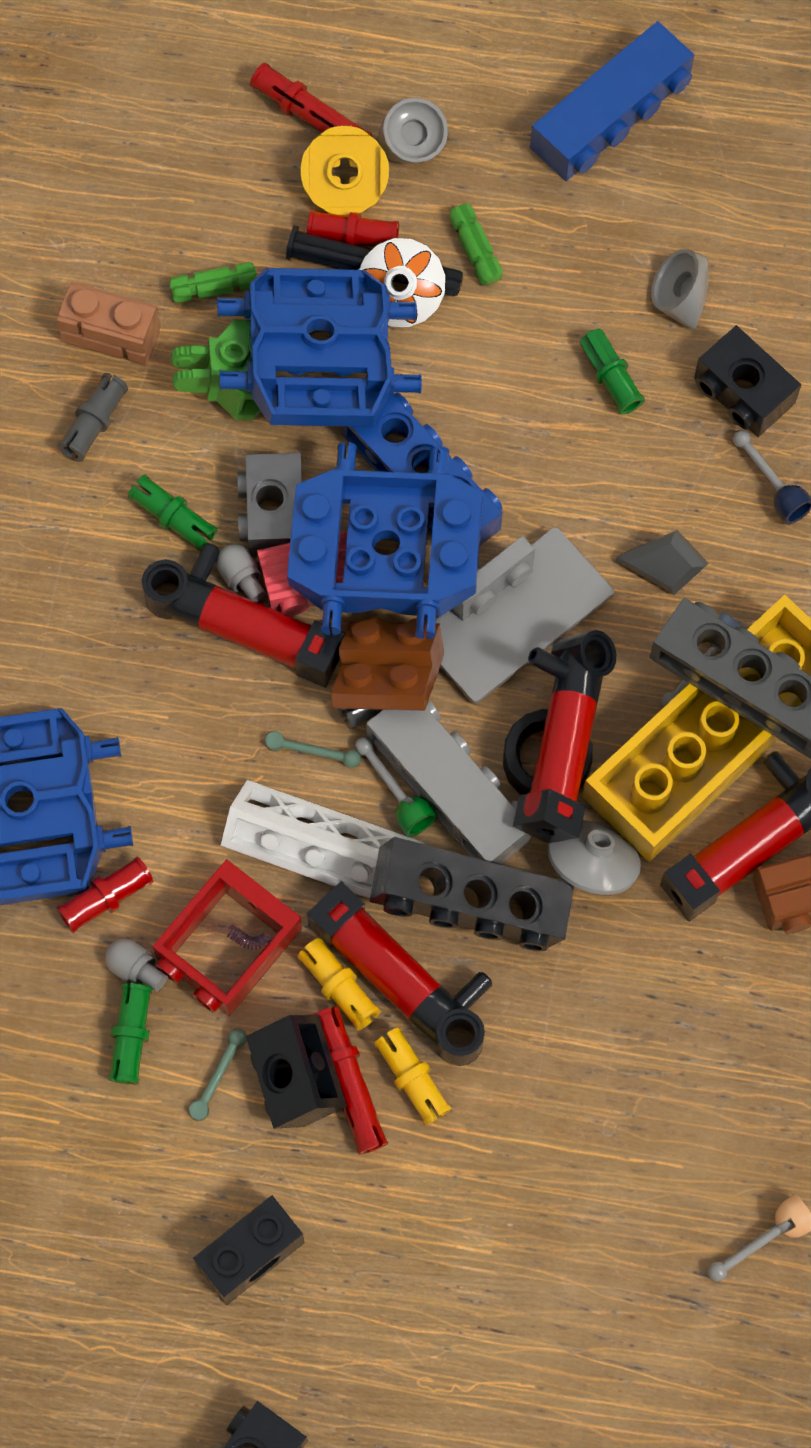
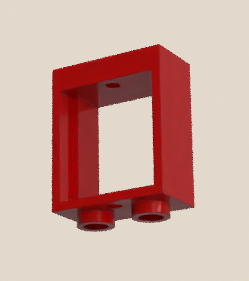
M226 859L152 946L155 958L159 960L155 966L166 974L172 982L177 984L183 979L196 991L192 996L207 1010L215 1013L219 1008L230 1017L302 930L301 916ZM225 894H228L276 932L275 936L227 993L176 954L178 949Z

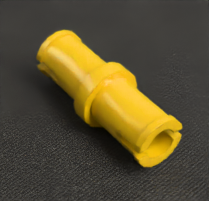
M322 938L311 941L305 946L309 952L306 953L304 950H301L297 956L298 960L307 967L323 987L321 989L322 995L327 1000L335 1001L353 1023L357 1031L364 1029L373 1022L370 1017L371 1015L374 1018L379 1016L381 1013L380 1008L375 1006L356 983L357 975L351 968L345 969L324 944Z
M396 1027L387 1032L397 1048L396 1052L384 1036H381L373 1044L378 1048L396 1076L395 1086L399 1091L404 1089L422 1117L423 1123L427 1126L438 1120L428 1104L429 1100L439 1116H444L452 1108L447 1104L428 1073L431 1071L428 1063H421L403 1035L402 1029Z

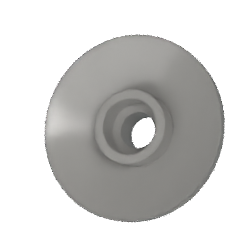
M583 821L579 838L548 844V858L554 870L562 879L582 891L598 895L618 894L632 887L639 876L641 863L636 849L617 831L605 825Z

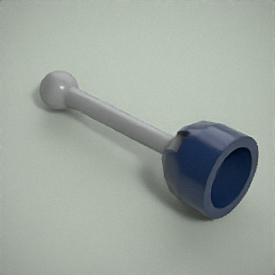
M745 430L735 432L733 443L739 448H744L777 490L774 497V507L784 523L790 525L806 516L811 511V496L801 486H784L750 443V434Z

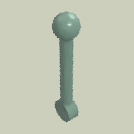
M277 731L270 732L265 738L267 748L273 752L285 748L342 761L349 768H355L361 762V756L355 750L340 752L287 740Z
M235 1028L231 1030L228 1036L230 1043L200 1100L194 1101L190 1105L189 1113L194 1120L203 1121L207 1118L209 1114L207 1105L237 1048L243 1046L247 1041V1034L243 1029Z

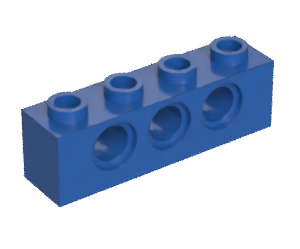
M398 392L394 395L389 394L388 401L372 427L341 426L344 438L357 446V452L375 471L416 473L414 469L417 466L429 465V450L433 446H438L439 462L440 447L443 446L438 433L430 425L425 424L422 426L412 415V407ZM391 433H399L406 439L400 443H391L384 438ZM448 455L447 473L482 492L481 546L501 530L502 504L488 488L482 490L471 479L473 477L472 472L460 457L455 456L452 458ZM429 507L428 529L431 532L433 529L434 507Z

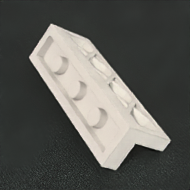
M247 780L230 806L220 846L332 886H336L342 881L354 894L370 899L379 847L393 837L424 844V842ZM252 799L270 807L263 808L249 803V800ZM303 817L305 819L313 821L314 823L308 824L299 821L296 818ZM347 833L358 837V839H350L341 836V834Z

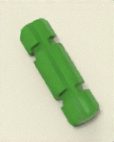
M464 203L450 210V221L455 231L460 234L458 238L471 265L477 269L475 273L479 282L484 286H488L502 278L503 270L498 259L492 255L494 251L481 224L475 220L477 216L473 207L468 203Z
M252 262L235 264L236 269L231 270L229 266L193 272L194 277L188 278L187 274L173 276L170 278L172 298L174 302L179 303L192 300L193 295H198L200 299L234 292V287H239L240 291L250 289V283L257 277L255 266Z

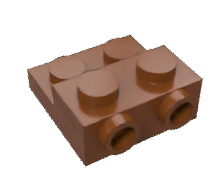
M368 617L364 621L349 622L339 647L341 667L331 691L333 708L425 711L444 656L440 623L435 625V637L427 639L426 622L424 639H420L415 636L417 618H413L405 623L386 622L379 617Z

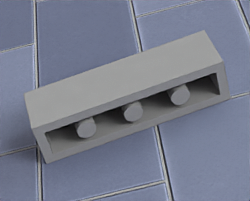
M429 700L425 711L382 710L366 723L367 738L372 740L374 747L418 797H423L432 806L438 815L437 820L470 857L502 865L530 842L531 835L513 827L518 802L514 800L510 803L499 791L502 786L495 774L486 766L479 768L468 756L471 754V750L465 740L455 731L449 734L440 724L441 716Z

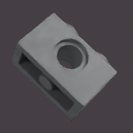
M301 453L246 454V471H237L238 499H247V513L238 514L239 541H248L249 552L253 557H258L257 550L287 544L291 541L296 484L302 482ZM270 499L277 500L282 504L278 509L267 511L260 507L262 502Z

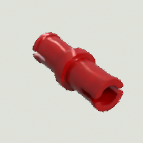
M311 210L308 218L307 233L354 245L377 246L393 238H399V221L391 222L361 218V213L350 212L349 216Z
M137 856L133 861L103 879L98 876L92 880L90 888L65 904L56 907L67 928L72 933H75L77 929L108 910L110 913L118 910L121 901L146 885L152 884L154 882L153 877L144 862Z

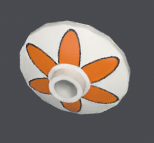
M393 238L378 244L365 256L359 269L367 271L386 285V292L389 294L390 301H416V321L389 319L388 326L411 327L426 321L439 308L445 294L446 275L440 259L428 246L413 239ZM398 274H403L408 279V287L402 292L396 291L392 286V280Z

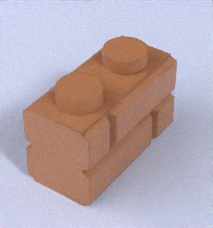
M71 282L57 318L62 342L118 358L128 357L129 361L147 365L161 328L157 305L76 282Z

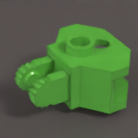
M234 319L218 338L209 337L208 346L190 345L187 347L185 345L172 350V365L178 367V369L183 368L172 376L173 387L176 388V391L207 393V401H217L235 420H254L261 413V410L251 397V392L238 389L219 390V370L247 371V364H250L249 320Z

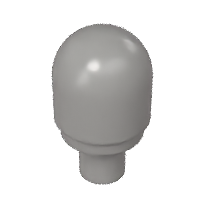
M230 544L222 548L216 560V567L228 587L233 588L235 592L243 591L250 600L255 602L261 601L266 596V592L258 581L261 577V572L253 556L245 547L238 544Z
M118 939L112 942L106 950L105 963L107 968L128 984L144 983L152 987L156 992L165 985L168 976L154 967L155 958L151 956V953L133 940Z

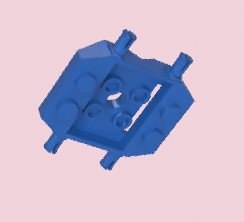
M266 268L250 283V291H245L244 298L217 297V317L244 316V319H249L250 364H247V371L219 370V390L238 389L251 392V397L270 425L372 427L388 401L389 394L393 395L394 392L421 393V374H394V367H391L388 343L389 319L416 321L417 303L416 301H390L389 294L386 292V285L365 270ZM315 330H322L327 332L331 338L322 341L315 340L309 333ZM276 371H287L292 375H303L306 372H333L338 376L366 373L367 379L276 377Z
M345 442L339 443L337 446L336 468L296 484L287 572L288 584L323 611L320 631L324 634L330 635V626L332 627L333 635L340 634L342 612L361 613L382 608L403 615L417 616L415 636L420 639H424L425 623L427 622V639H433L436 635V617H441L476 594L483 503L482 492L447 473L449 455L447 447H440L439 462L438 446L430 448L429 471L427 473L355 470L357 446L354 443L348 442L346 458ZM344 503L350 504L343 583H336ZM429 507H434L428 587H423ZM382 539H393L399 544L397 551L391 555H382L374 550L375 545Z
M63 708L0 717V847L73 836L74 843L1 853L0 905L82 893L91 884L102 856L101 852H106L105 849L134 846L131 826L103 831L102 826L97 825L89 763L97 759L121 757L119 737L91 741L89 736H84L83 731ZM26 791L32 794L34 801L28 810L14 812L7 807L10 796L15 792Z

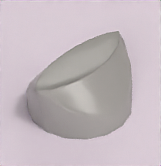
M417 97L403 99L393 105L385 116L378 132L377 142L386 153L388 160L408 164L429 161L438 155L446 144L448 136L447 121L439 107L429 100Z
M690 249L676 251L661 264L652 284L651 298L654 306L691 330H694L697 326L706 301L709 284V262L707 256Z

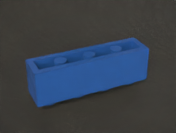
M659 21L655 22L532 125L530 148L565 181H568L577 172L585 173L595 164L599 154L609 145L611 147L619 145L636 122L640 119L646 121L651 118L659 109L661 101L671 93L674 95L679 94L687 87L692 79L691 71L694 53Z

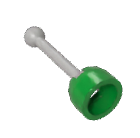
M367 737L359 738L355 743V750L360 755L367 757L399 801L395 810L399 827L407 837H414L425 831L437 819L438 815L423 797L414 795L407 797L373 751L374 745L372 740Z

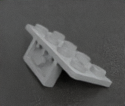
M552 528L532 545L522 536L478 570L476 594L436 619V623H440L444 656L440 668L473 704H478L529 664L528 656L532 649L540 647L543 650L548 649L611 599L614 589L558 528Z

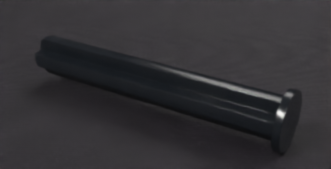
M294 225L288 241L286 260L291 261L295 257L344 270H359L365 256L372 249L300 232L299 226ZM442 266L446 275L445 294L457 296L462 286L463 272ZM403 274L396 275L392 280L393 282L408 285V279Z

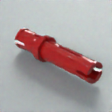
M262 63L254 72L250 86L280 104V110L285 114H295L321 133L337 126H352L362 129L372 137L371 132L364 130L337 110L307 92V86L299 80L292 82L271 68L267 63Z
M335 1006L331 1009L327 1008L314 1013L313 1015H319L347 1105L346 1108H343V1111L351 1128L358 1154H365L366 1151L370 1153L386 1146L388 1141L380 1126L375 1107L357 1058L360 1057L358 1048L351 1044L339 1007Z

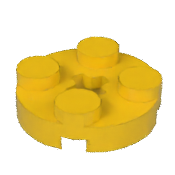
M337 126L327 129L312 141L304 152L301 161L300 171L304 190L313 204L327 213L349 216L350 212L362 214L377 204L388 184L389 164L386 153L376 139L357 127ZM341 159H348L350 167L358 169V175L350 177L349 184H341L339 177L332 176V168L339 167Z

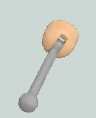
M796 1193L787 1198L777 1208L775 1213L776 1224L774 1227L722 1263L713 1262L708 1267L709 1278L715 1282L723 1281L727 1276L728 1270L780 1234L790 1238H799L811 1232V1212Z

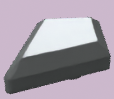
M678 530L621 553L616 558L618 563L673 595L709 564Z

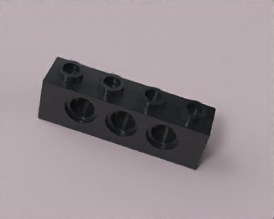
M393 837L379 847L369 902L383 905V911L391 915L410 917L414 913L429 917V923L437 927L457 928L458 925L475 929L474 934L484 939L501 940L503 937L519 940V946L524 949L546 951L547 948L566 938L574 886L554 878ZM419 876H424L431 881L434 887L433 896H429L421 890ZM465 887L472 889L476 893L479 901L478 908L471 906L466 901L464 896ZM510 899L520 904L523 910L522 920L516 918L511 913L509 908Z

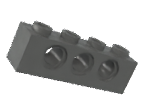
M683 598L654 640L649 658L811 759V676L802 671L799 664L789 655L782 652L773 653L760 645L758 638L750 631L742 627L734 629L721 621L718 614L708 605L701 602H695L694 604ZM705 642L713 643L720 649L721 653L716 656H707L698 649V645ZM745 667L753 668L760 674L761 679L754 682L747 681L740 676L738 670ZM786 692L793 693L800 698L802 705L789 707L780 700L779 695Z

